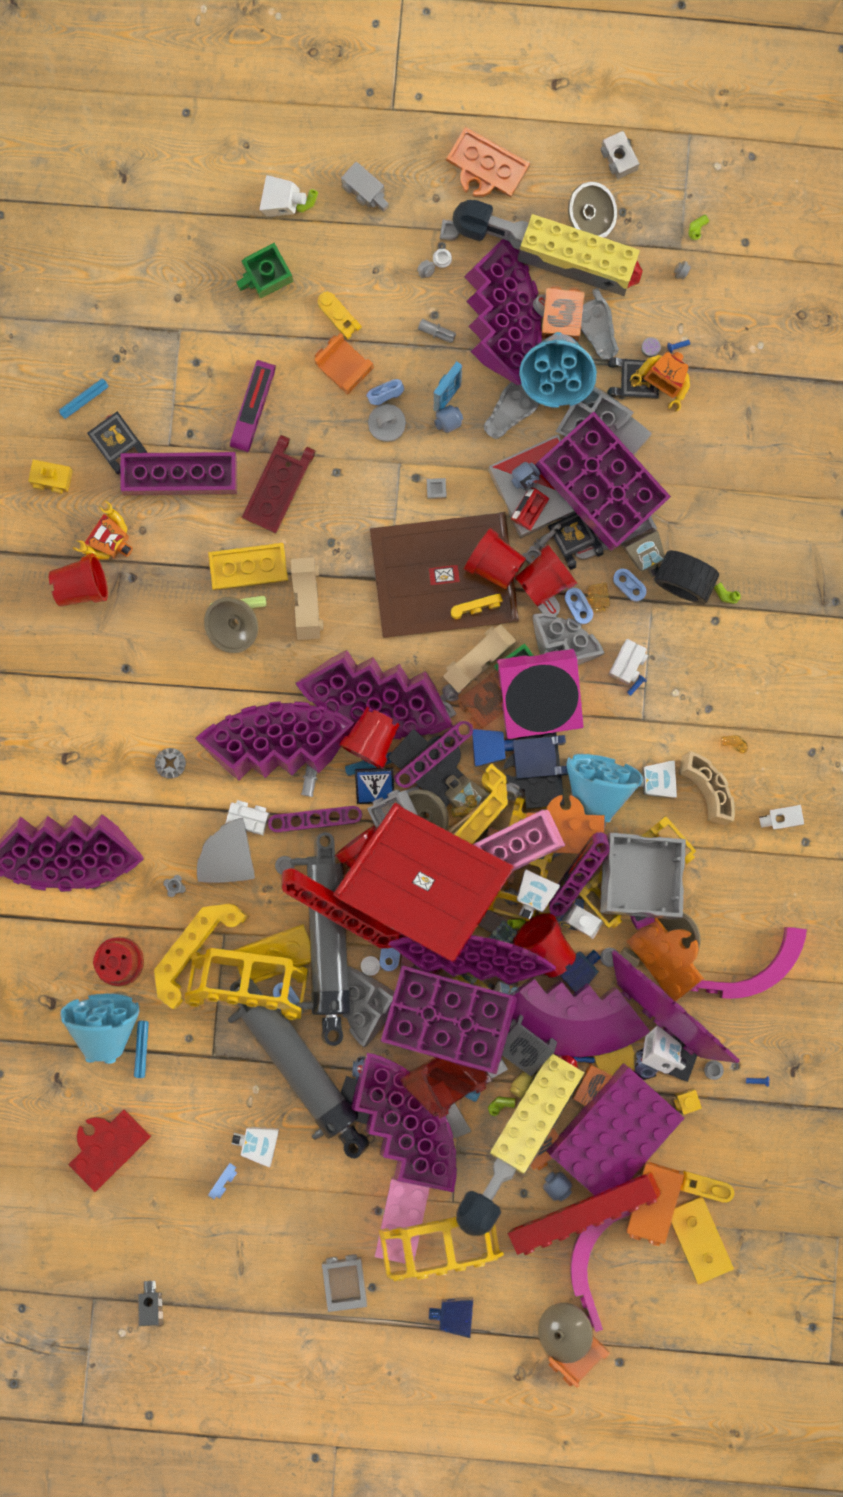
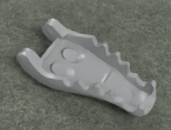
M599 288L592 290L595 299L583 304L581 331L593 345L599 358L606 360L617 355L619 347L614 338L610 307L601 295Z
M511 382L501 393L492 415L484 423V430L492 438L499 439L510 428L530 416L539 407L540 403L527 395L522 387V383L518 386Z

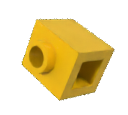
M692 1088L675 1094L676 1100H674L677 1112L680 1111L685 1115L702 1109L695 1089Z

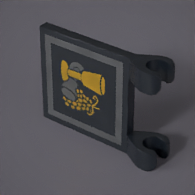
M611 357L608 361V367L610 368L622 367L621 388L610 387L607 394L611 397L658 399L659 389L646 381L644 375L639 386L635 387L639 382L638 378L634 377L630 381L631 376L638 374V369L646 360Z
M118 411L87 432L90 439L117 475L121 473V467L116 459L121 456V453H126L133 447H135L138 453H147L144 446Z
M577 513L548 526L549 531L558 523L562 526L560 529H555L556 533L553 535V538L570 570L576 568V561L572 555L592 546L597 557L604 555V549L595 533Z

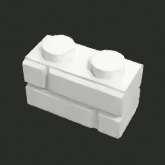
M626 639L608 675L628 685L631 681L635 682L639 675V672L636 671L639 664L643 665L648 657L645 654L647 649Z
M239 800L236 803H231L226 823L243 817L246 831L264 835L270 813L266 812L267 808L255 805V809L247 807L248 803Z

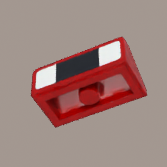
M531 487L525 493L511 520L531 531L550 498L537 488Z

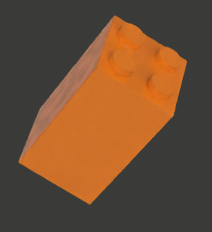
M646 1161L641 1176L652 1172L661 1194L657 1198L658 1201L649 1206L646 1203L642 1204L638 1210L630 1213L626 1232L633 1239L641 1240L642 1237L648 1239V1243L660 1246V1243L665 1244L684 1173Z

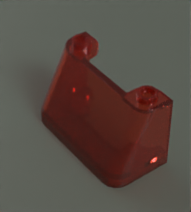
M435 1057L400 1078L403 1087L433 1117L438 1116L439 1119L449 1114L448 1110L451 1108V1105L471 1092L476 1091V1093L484 1091L487 1089L486 1085L492 1081L488 1072Z

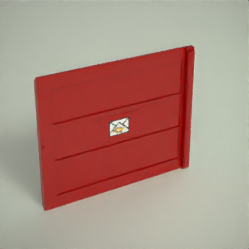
M394 803L333 896L454 962L507 881L514 866Z

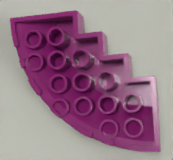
M502 239L464 276L477 290L466 302L479 315L468 327L481 339L470 352L484 366L519 386L522 383L519 372L524 356L533 347L541 343V319L543 317L533 306V302L539 293L535 280L532 281L529 274L530 269L528 265L517 261L519 250L514 248L508 240Z
M345 650L330 658L295 683L310 702L312 701L318 707L320 705L327 710L338 712L355 724L366 707L370 708L369 712L371 713L373 710H376L393 719V725L400 724L394 739L406 737L412 729L420 735H431L453 726L441 697L426 671L409 679L400 664L383 672L374 657L357 665L348 650Z
M278 701L258 707L256 705L241 709L242 712L232 716L229 714L223 721L206 728L195 739L238 781L252 768L264 778L278 766L282 767L292 776L305 763L317 773H320L333 760L340 749V742L344 736L349 735L355 723L344 715L327 710L320 705L318 707L307 702L281 703Z
M103 814L91 826L76 815L63 827L47 816L36 828L20 816L0 839V877L4 876L14 880L13 883L29 885L37 890L46 891V888H58L60 892L71 891L72 888H95L102 883L116 880L118 876L128 873L144 860L141 853L119 827Z
M470 936L454 962L408 937L389 943L392 948L423 971L430 972L442 968L453 977L470 972L480 981L497 976L509 985L554 971L556 968L544 958L526 949L479 936Z
M613 950L611 952L617 985L623 990L621 994L629 1001L631 998L643 1008L641 1012L649 1019L653 1016L655 1018L653 1022L661 1029L663 1028L671 1037L673 1035L676 1036L685 1045L683 1049L691 1056L695 1053L698 1057L732 1063L740 1061L701 1023L688 1014L676 1001H673L640 970L638 971L617 951Z
M531 977L510 994L518 998L512 1019L516 1020L521 1014L523 1016L522 1026L545 1043L550 1038L557 1041L554 1055L589 1057L607 1054L627 1047L650 1032L615 986L599 998L588 983L571 994L561 980H559L544 992L537 981Z
M367 1052L351 1105L354 1111L369 1114L365 1131L368 1134L383 1137L380 1155L383 1158L397 1160L394 1178L397 1181L454 1193L457 1178L456 1148L450 1124L442 1107L424 1083L410 1071L389 1059Z

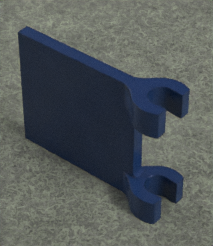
M565 735L513 740L516 778L568 775L567 766L557 767L555 745H565Z

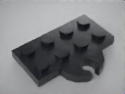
M412 729L387 758L399 769H402L441 735L426 741L418 732ZM446 737L444 743L449 742L451 738ZM459 746L415 782L422 789L436 794L446 807L450 803L445 796V792L450 788L446 784L447 778L454 775L459 779L464 775L456 768L461 757ZM432 749L429 752V757L432 760H435L439 755L436 749ZM417 761L414 765V769L417 772L422 771L424 768V764L421 761Z
M557 732L518 737V740L557 736ZM555 745L556 764L557 767H559V750L558 745ZM514 753L504 763V770H507L509 767H515ZM505 775L507 783L516 784L519 786V790H524L526 809L546 808L551 800L560 795L563 797L560 806L565 805L562 776L517 779L516 776Z

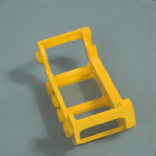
M490 764L485 770L481 780L482 785L491 794L454 834L471 844H474L508 804L506 776L493 764Z
M516 798L508 827L517 823L520 819L526 818V814L522 812V805L525 804L524 799ZM553 853L545 855L543 859H537L529 863L539 867V876L545 879L548 874V870L545 868L547 862L551 863ZM499 891L496 898L520 903L517 901L518 896ZM496 898L488 909L507 916L530 921V919L493 908ZM534 909L531 918L535 916L536 909Z
M666 816L641 835V837L646 838L660 837L659 831L669 825L680 839H686ZM686 840V846L690 849L685 854V864L687 865L695 858L693 854L697 851ZM601 870L584 886L579 896L589 905L607 928L612 926L614 929L622 922L620 918L623 915L613 914L612 919L608 922L586 897V895L593 891L601 900V890L598 888V884L602 881Z
M235 904L202 907L154 969L157 997L170 1008H179L184 1001L181 998L180 991L183 986L175 980L192 959V954L200 949L220 921L228 927H235L240 922L244 923L249 915Z
M216 948L206 949V954L204 955L199 952L192 954V966L187 992H185V1004L199 1007L204 1004L205 999L211 1002L225 1001L232 1005L240 1003L246 1004L249 1007L262 1006L269 1010L281 1009V1013L286 1019H301L302 1009L288 1001L291 978H294L298 983H303L300 1003L304 1002L308 978L307 968L303 966L300 968L294 967V961L289 958ZM211 963L243 967L239 991L233 992L207 988L206 984ZM203 967L200 986L198 989L191 991L195 969H202ZM251 969L285 973L281 996L270 997L248 993Z
M456 1217L403 1228L396 1227V1229L391 1230L389 1228L380 1229L379 1235L386 1277L393 1279L394 1282L417 1277V1280L429 1278V1274L436 1273V1276L447 1274L448 1270L454 1269L455 1272L466 1270L467 1266L473 1265L474 1268L483 1267L485 1262L496 1261L499 1257L504 1256L503 1251H500L496 1225L491 1229L494 1251L492 1250L490 1233L488 1232L484 1234L487 1252L483 1253L481 1257L457 1262L451 1236V1230L459 1227ZM441 1231L447 1264L415 1270L411 1238ZM399 1238L402 1240L407 1270L391 1272L385 1239Z

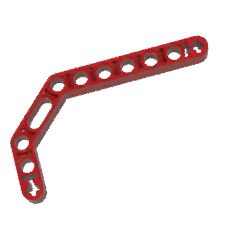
M289 868L282 872V891L376 947L381 949L392 948L389 945L391 941L406 938L401 933L335 898L333 891L296 869Z

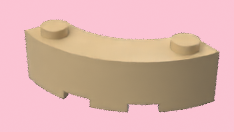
M314 557L291 559L297 640L320 639V631H323L324 628L323 619H319L316 577L319 576V565H315Z
M501 624L496 628L493 626L485 632L486 637L457 663L453 661L447 666V672L443 677L458 693L491 666L489 661L493 663L516 642Z
M690 751L682 756L679 775L690 779L701 790L708 808L707 821L724 826L733 822L735 816L734 798L731 797L726 778L721 772H718L711 764V761Z

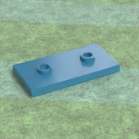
M457 361L447 375L445 374L441 378L438 387L434 391L433 410L435 412L445 408L461 386L462 365Z

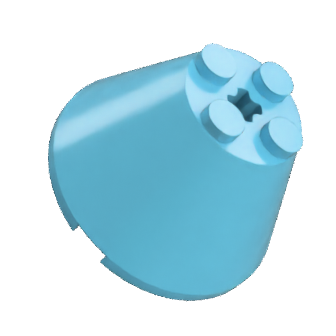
M560 332L554 333L533 347L524 356L519 372L522 387L527 395L544 406L554 408L569 404L573 406L583 401L592 392L597 374L595 363L588 352L572 337Z
M576 754L573 756V759L569 757L566 763L572 795L583 805L585 815H605L604 822L611 821V818L641 785L643 780L642 774L628 764L624 766L615 763V759L604 756Z
M106 993L89 995L87 1000L79 1002V999H75L66 1004L60 1013L61 1021L85 1056L86 1062L104 1061L107 1064L114 1063L116 1058L123 1053L139 1015L138 1002L135 1004L132 1002L131 997Z

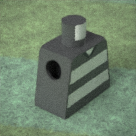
M144 1281V1293L138 1295L139 1326L164 1325L162 1293L156 1292L155 1281ZM149 1298L153 1299L152 1306L148 1305Z

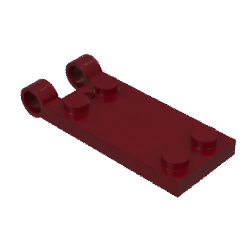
M280 435L242 515V519L274 534H277L316 453V450L306 447L300 461L284 454L290 442V438L284 435ZM287 462L291 463L290 467H286Z

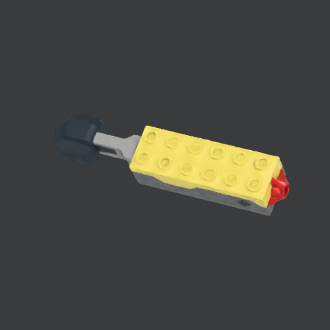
M478 200L463 201L453 212V224L461 235L476 241H482L487 233L508 240L514 248L520 250L517 260L519 262L621 296H625L628 288L640 282L643 270L637 261L639 249L532 214L529 223L525 221L513 223L492 216V205Z
M552 1054L546 1060L490 1151L489 1159L495 1162L493 1178L483 1194L473 1190L467 1192L456 1212L457 1223L466 1234L482 1236L492 1229L501 1214L500 1207L492 1201L503 1182L511 1180L515 1174L522 1179L524 1178L579 1086L584 1072L579 1070L577 1061L571 1056L563 1055L557 1057Z

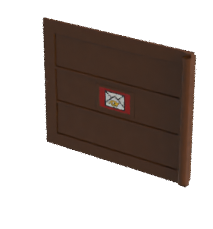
M506 512L370 528L383 638L519 622L514 580L505 590L476 573L473 575L464 570L471 554L490 528L499 534V538L510 545ZM495 594H501L503 602L500 603L498 608L489 609V607L482 609V612L471 615V612L465 613L458 620L453 619L451 616V610L454 606Z

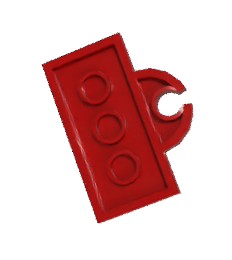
M125 1109L111 1122L101 1117L85 1120L87 1124L95 1128V1132L92 1135L86 1134L83 1126L78 1128L77 1144L82 1151L68 1165L94 1192L151 1137Z

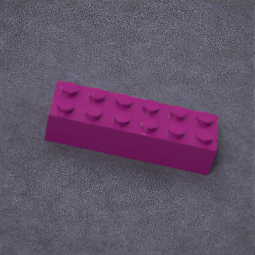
M235 452L121 453V492L124 496L237 494V455Z

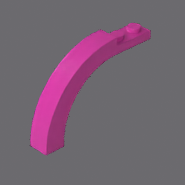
M785 927L778 953L772 962L757 975L743 981L730 983L703 980L690 991L698 992V988H704L706 993L717 994L718 990H720V998L735 999L753 996L771 988L786 976L796 963L803 949L807 929Z
M628 1211L621 1213L622 1216L617 1219H605L604 1223L597 1227L593 1225L586 1227L587 1230L578 1234L574 1242L570 1262L572 1287L575 1297L583 1294L580 1300L583 1309L588 1308L590 1315L587 1317L595 1332L601 1331L603 1328L588 1284L587 1268L590 1253L599 1236L610 1225L619 1219L631 1215Z

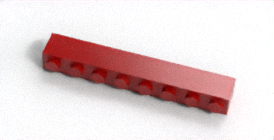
M649 1172L512 1228L507 1234L516 1254L524 1253V1255H528L534 1252L536 1247L541 1246V1248L550 1246L552 1241L556 1239L563 1241L569 1238V1234L573 1232L580 1234L586 1231L588 1226L593 1225L597 1227L602 1225L605 1219H617L625 1211L632 1213L638 1210L642 1204L646 1203L647 1206L654 1204L658 1201L657 1198L661 1192L652 1172Z

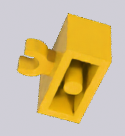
M33 459L28 482L33 485L34 489L44 490V488H48L53 493L62 494L63 492H69L73 470L69 466Z

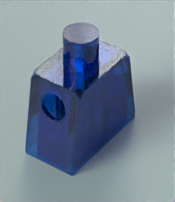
M594 949L587 956L578 951L572 965L569 963L565 967L567 971L560 976L574 992H577L585 984H590L599 971L593 965L601 959V956Z
M473 1297L442 1299L441 1308L429 1307L428 1320H439V1330L470 1338Z

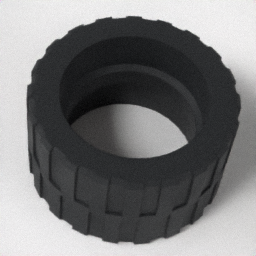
M670 550L666 552L654 581L664 590L680 598L698 604H706L719 578V572L698 558L683 552Z

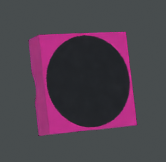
M574 649L547 652L538 656H519L497 660L507 739L584 728L578 663Z

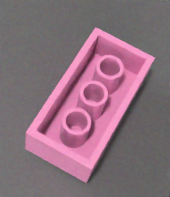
M542 810L474 844L513 865V871L565 846L549 810Z
M392 1177L381 1229L389 1228L391 1230L396 1229V1227L403 1228L422 1224L430 1188L397 1181ZM379 1235L375 1257L383 1259ZM420 1235L411 1238L413 1259H415ZM399 1238L385 1239L388 1259L405 1263L402 1240Z

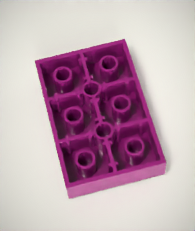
M594 411L535 464L544 478L611 551L671 498L666 490Z
M402 966L381 1042L497 1075L518 998Z
M623 1063L612 1075V1078L584 1106L546 1151L595 1195L631 1180L685 1118Z

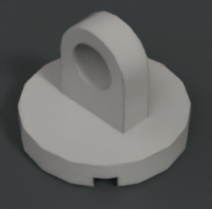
M383 404L373 409L369 415L368 426L374 438L382 442H392L401 437L405 430L406 421L404 414L398 407Z

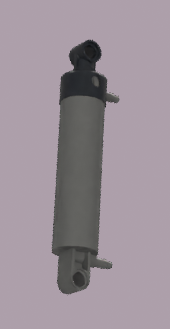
M324 832L318 834L314 839L315 856L291 859L290 864L296 866L307 865V876L335 892L344 879L343 864H335L334 837L330 833ZM322 836H325L329 841L326 847L320 844ZM309 908L312 1002L297 1003L296 1006L302 1010L312 1009L313 1015H326V1017L322 1018L321 1038L325 1044L336 1046L343 1040L341 1017H337V1014L350 1013L346 929ZM332 1030L337 1035L334 1041L328 1039V1033Z
M241 978L232 983L230 991H239ZM250 978L248 993L263 995ZM238 1003L240 1008L228 1018L229 1023L242 1018L315 1119L320 1129L312 1134V1138L316 1140L325 1135L327 1139H331L340 1133L338 1138L343 1142L344 1152L348 1157L356 1159L363 1154L369 1147L368 1138L358 1133L354 1125L349 1126L358 1118V1114L352 1109L348 1100L343 1097L289 1020L282 1015L281 1009L269 1010L262 1006L249 1007L246 1004Z

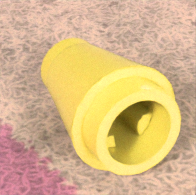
M523 1071L512 1082L509 1091L522 1099L529 1089L535 1074L529 1076Z

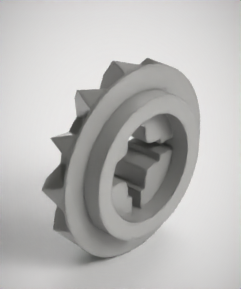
M166 748L160 751L155 758V768L165 778L172 779L180 776L186 766L184 755L175 748ZM165 757L170 760L176 757L173 762L176 769L165 766L167 764Z

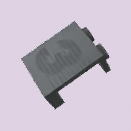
M520 1014L516 1020L513 1018L511 1021L502 1055L529 1076H532L555 1052L557 1041L553 1038H550L546 1043L521 1025L523 1016Z

